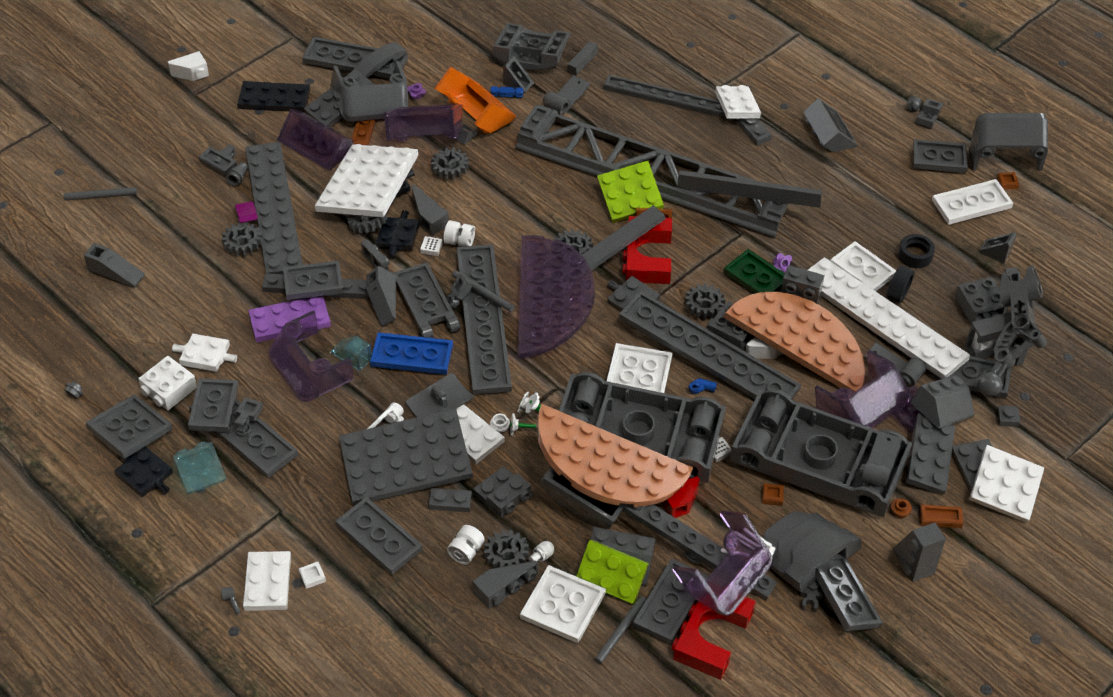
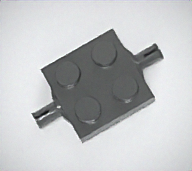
M633 276L621 285L613 280H610L607 285L615 291L607 298V301L620 312L640 290L654 299L660 300L659 293Z

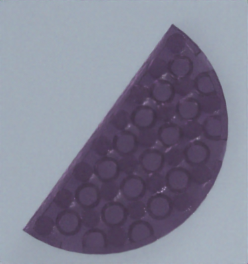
M537 235L522 236L518 355L519 358H526L548 352L570 339L586 322L595 300V282L585 258L565 242L557 239L553 241L545 239L544 236Z

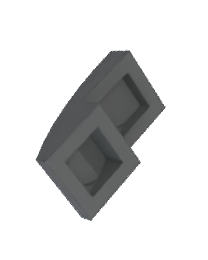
M927 98L923 104L922 111L917 116L916 123L932 128L944 103Z

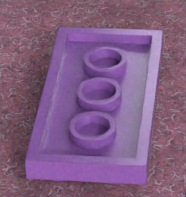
M323 296L307 297L249 310L256 342L331 327Z

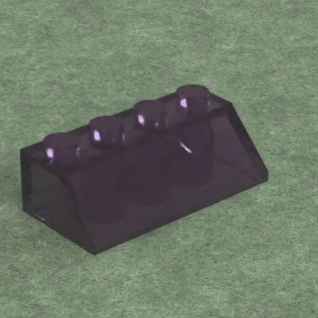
M290 109L277 138V141L328 170L333 169L344 159L354 140L306 113Z

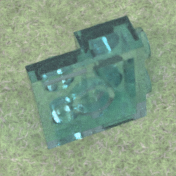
M212 442L199 443L195 448L180 450L173 456V461L187 495L226 481L225 473Z

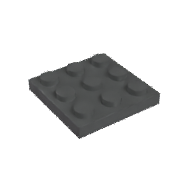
M134 394L87 421L86 428L125 459L170 432L172 424Z

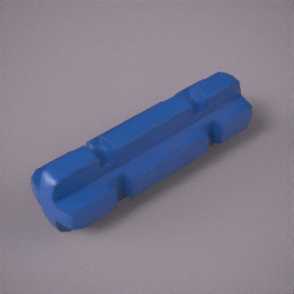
M492 86L490 93L496 97L500 95V97L516 96V98H522L523 88H498V86Z

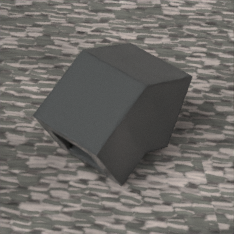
M1005 268L1004 273L1008 272L1013 282L1021 280L1020 271L1017 268Z

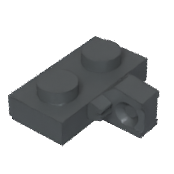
M230 144L222 151H218L210 146L198 157L201 163L224 176L237 165L236 160L233 159L236 155L235 147Z

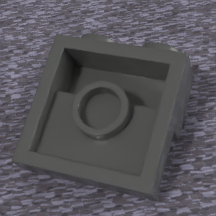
M503 466L473 488V493L499 517H503L505 514L511 513L518 504L528 500L531 495V485L520 475H513Z

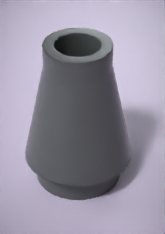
M240 162L226 173V181L232 186L241 184L248 166L244 162Z

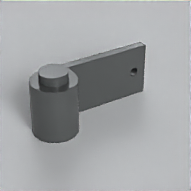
M573 75L557 94L552 91L545 94L543 98L544 106L557 110L558 114L564 115L588 89L590 83Z
M877 342L864 356V359L904 387H913L926 372V366L921 360L912 358L906 363Z
M878 431L869 460L866 464L862 463L859 471V476H862L861 481L886 488L902 438Z

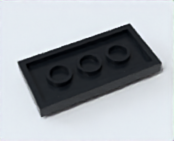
M243 81L237 106L238 109L305 112L304 108L308 104L311 90L310 84Z

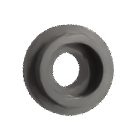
M66 383L64 391L69 396L78 399L79 396L84 394L82 387L78 383Z

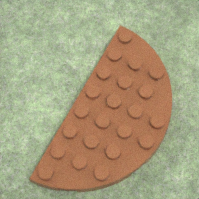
M762 292L740 299L725 313V319L854 397H857L860 393L865 376L861 350L846 326L822 306L793 294Z
M544 404L540 407L536 428H538L539 434L538 442L545 458L559 476L563 475L572 482V487L594 499L613 505H619L620 503L633 504V507L657 504L669 499L682 488L693 470L691 466Z

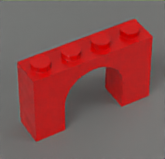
M629 216L628 222H630L637 216ZM665 218L664 221L625 247L627 250L623 252V261H627V264L623 263L622 275H626V281L633 276L642 283L670 284L671 258L648 257L641 254L637 248L647 243L671 244L672 218Z
M708 582L705 589H700L697 597L699 601L697 605H692L689 612L690 619L688 622L684 621L680 630L681 636L679 639L676 638L674 640L671 650L674 651L673 660L722 680L730 663L731 652L706 641L700 635L698 628L708 620L722 619L746 629L754 613L756 601Z

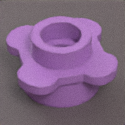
M420 83L407 87L412 99H420L426 94V90L422 88Z
M778 253L773 260L774 267L786 272L788 265L792 261V256Z

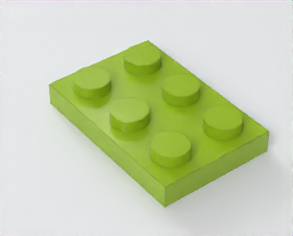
M589 540L576 577L606 589V593L634 604L649 563L594 540Z

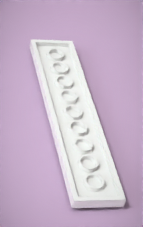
M824 257L808 269V271L825 275L821 293L823 298L909 357L921 360L928 370L941 379L949 377L969 360L970 354Z

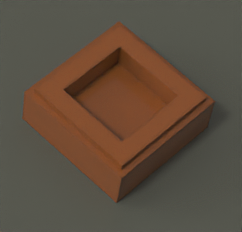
M1015 172L997 174V180L1004 190L1019 188Z
M763 483L762 504L783 506L784 485Z

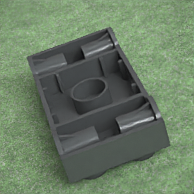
M582 372L577 375H570L559 411L691 466L693 470L689 478L698 476L700 482L708 483L724 423L726 406L720 405L717 401L708 397L689 399L604 381L596 374Z
M760 389L732 445L730 461L884 517L909 458L912 442L907 441L905 437L895 431L880 430L881 432L902 438L886 488L861 481L862 476H859V471L862 463L866 464L869 460L878 430L793 401L791 397L780 390L768 389L765 391Z

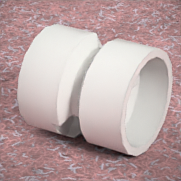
M449 220L444 231V243L451 245L458 243L460 247L472 246L475 237V226L469 224L461 226L460 222Z
M463 525L456 538L447 547V553L456 562L468 565L485 542V538L475 527Z

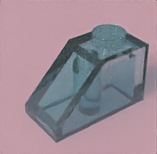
M358 336L344 338L330 350L333 355L359 371L371 361L372 357L371 344Z

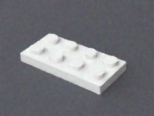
M997 179L933 195L932 198L933 203L948 225L1010 209L1013 206L1012 200Z

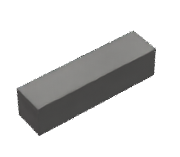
M589 41L567 64V72L576 76L598 53V45Z

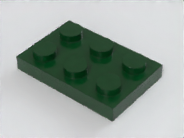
M750 249L745 250L725 266L723 272L753 294L780 291L785 273Z

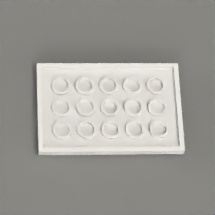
M352 144L315 204L316 212L384 217L416 161L418 149Z

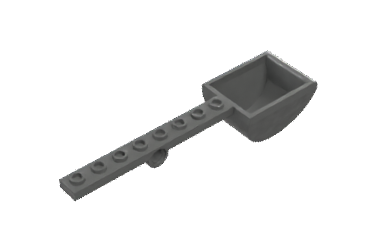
M550 467L541 480L544 491L553 501L568 513L587 524L608 529L623 511L682 548L684 556L690 562L700 564L703 561L765 601L777 581L739 557L722 553L721 546L654 504L633 507V504L620 503L619 505H613L599 501L572 487V482L563 475L559 476L552 467Z

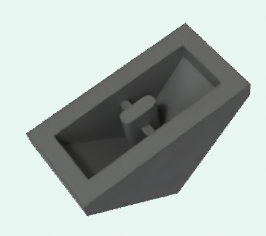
M515 56L503 66V85L514 87V89L521 87L523 88V93H525L534 84Z
M1013 232L986 239L979 249L980 254L1005 263L1012 252L1016 233Z

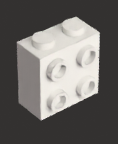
M169 356L138 378L141 393L146 397L152 398L157 406H162L167 411L197 388L195 376Z

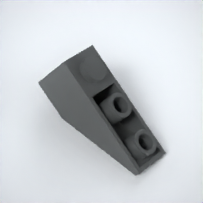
M413 184L412 198L420 226L433 236L446 227L449 221V214L446 209L441 208L434 199L429 198L422 189L417 188Z
M93 243L84 254L87 270L126 285L136 287L145 276L144 272L110 248Z
M377 266L367 275L366 290L379 322L384 327L396 317V275Z
M532 561L489 569L472 581L473 593L488 609L494 605H499L508 595L516 593L522 585L536 578L538 575V562Z

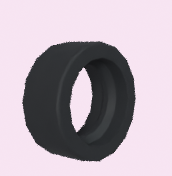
M910 234L902 239L898 256L909 267L924 268L932 262L935 246L933 241L924 235ZM919 247L927 254L914 255L907 248Z
M900 265L890 282L887 298L901 303L912 284L915 271Z

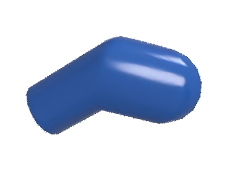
M699 378L691 382L688 388L693 394L704 390L715 392L717 383Z

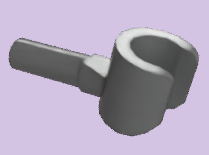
M222 588L223 601L230 600L235 614H240L233 588Z

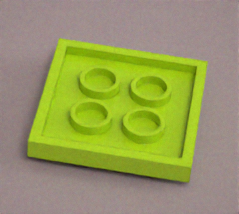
M649 161L597 175L612 223L629 219V216H636V208H650L653 205L656 208H664Z

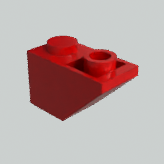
M698 476L688 478L685 485L675 492L672 497L661 502L668 514L678 518L690 513L699 489L700 479Z

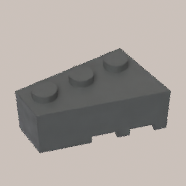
M936 523L912 530L893 548L902 564L904 573L909 575L912 582L931 576L936 572L946 540Z

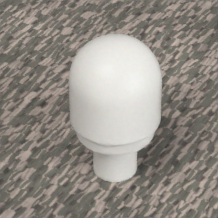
M549 541L541 542L534 548L529 561L542 562L547 560L554 553V545Z

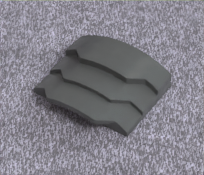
M507 23L493 45V55L505 63L515 56L524 69L538 70L551 68L558 65L570 37V32L554 30L553 33H540L523 28V25Z
M794 511L778 520L764 532V540L771 543L775 547V551L769 562L767 563L763 560V563L801 592L816 581V568L837 553L847 559L861 549V539L848 529L840 528L818 513L808 514Z

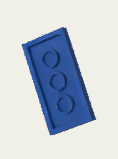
M378 332L370 364L371 367L447 375L453 349V340Z

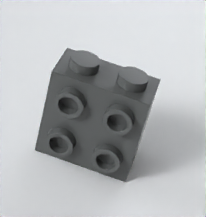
M788 265L783 277L781 292L803 297L819 304L825 275Z
M992 277L963 283L957 287L955 299L970 323L1007 312L1008 307H1003L999 287Z
M728 301L724 307L721 306L718 309L715 318L709 320L707 329L743 350L754 336L724 318L727 310L733 305V303Z

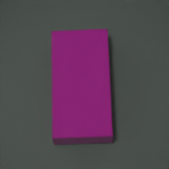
M253 201L235 204L239 222L243 223L258 219Z

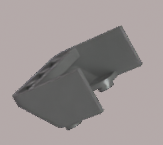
M399 61L395 62L394 71L389 80L390 84L359 86L358 82L351 77L342 78L338 67L334 66L330 87L341 115L345 120L363 121L404 117L407 115L409 108L407 79Z
M983 113L979 115L976 119L968 150L972 170L976 171L979 158L991 157L994 155L996 148H1030V155L1036 159L1038 171H1042L1048 153V120L1046 115L1043 113Z

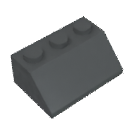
M818 98L803 111L807 117L805 119L806 122L813 128V134L820 139L819 144L823 149L837 152L858 146L838 111Z
M955 375L921 385L911 401V404L937 428L970 419L974 416L969 387L961 378Z
M594 527L591 540L649 563L641 585L647 587L655 549V538Z

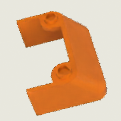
M451 66L434 88L449 98L447 101L453 106H461L475 118L476 122L474 124L485 134L499 130L513 122L517 117L478 82Z

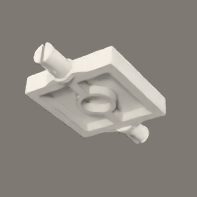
M192 334L185 346L174 344L172 347L173 352L182 353L179 359L182 366L217 372L219 366L224 361L234 363L237 361V355L227 353L230 343L226 339Z

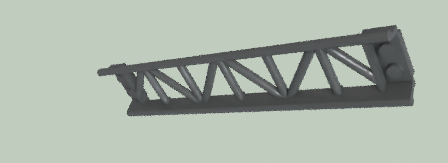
M539 104L533 108L521 125V130L518 133L515 149L596 177L597 175L656 158L651 166L654 176L665 159L676 187L656 181L663 200L773 238L776 237L780 220L790 204L766 200L764 205H762L760 199L752 198L758 215L734 207L740 196L732 195L728 203L723 204L703 197L713 192L679 188L678 171L674 163L697 170L696 173L745 180L752 179L559 115L557 110ZM554 122L567 126L548 132ZM577 131L564 149L542 142ZM584 133L587 135L596 160L572 152ZM594 136L617 143L606 161L602 158ZM624 146L645 153L612 164Z

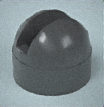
M909 97L907 108L910 111H917L921 106V99Z

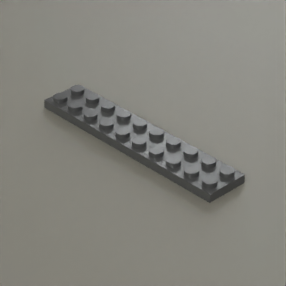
M280 142L246 146L258 226L262 235L261 244L266 273L284 274L283 267L303 265L281 144Z
M493 244L457 247L459 273L466 275L469 279L500 297ZM471 289L462 302L473 395L511 392L512 384L502 308L500 305Z
M641 290L619 314L620 320L753 399L756 398L760 389L765 391L768 389L780 390L791 397V399L801 389L800 383Z

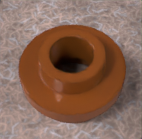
M899 498L892 502L891 511L894 516L905 518L911 513L912 506L906 499Z

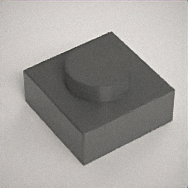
M998 406L999 426L1019 427L1020 416L1018 407Z

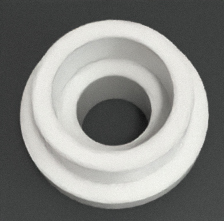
M499 413L493 416L490 426L497 432H505L510 427V420L506 415Z

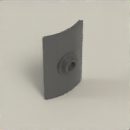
M450 373L407 399L405 403L416 417L458 408L473 399L474 396L459 382L454 373Z

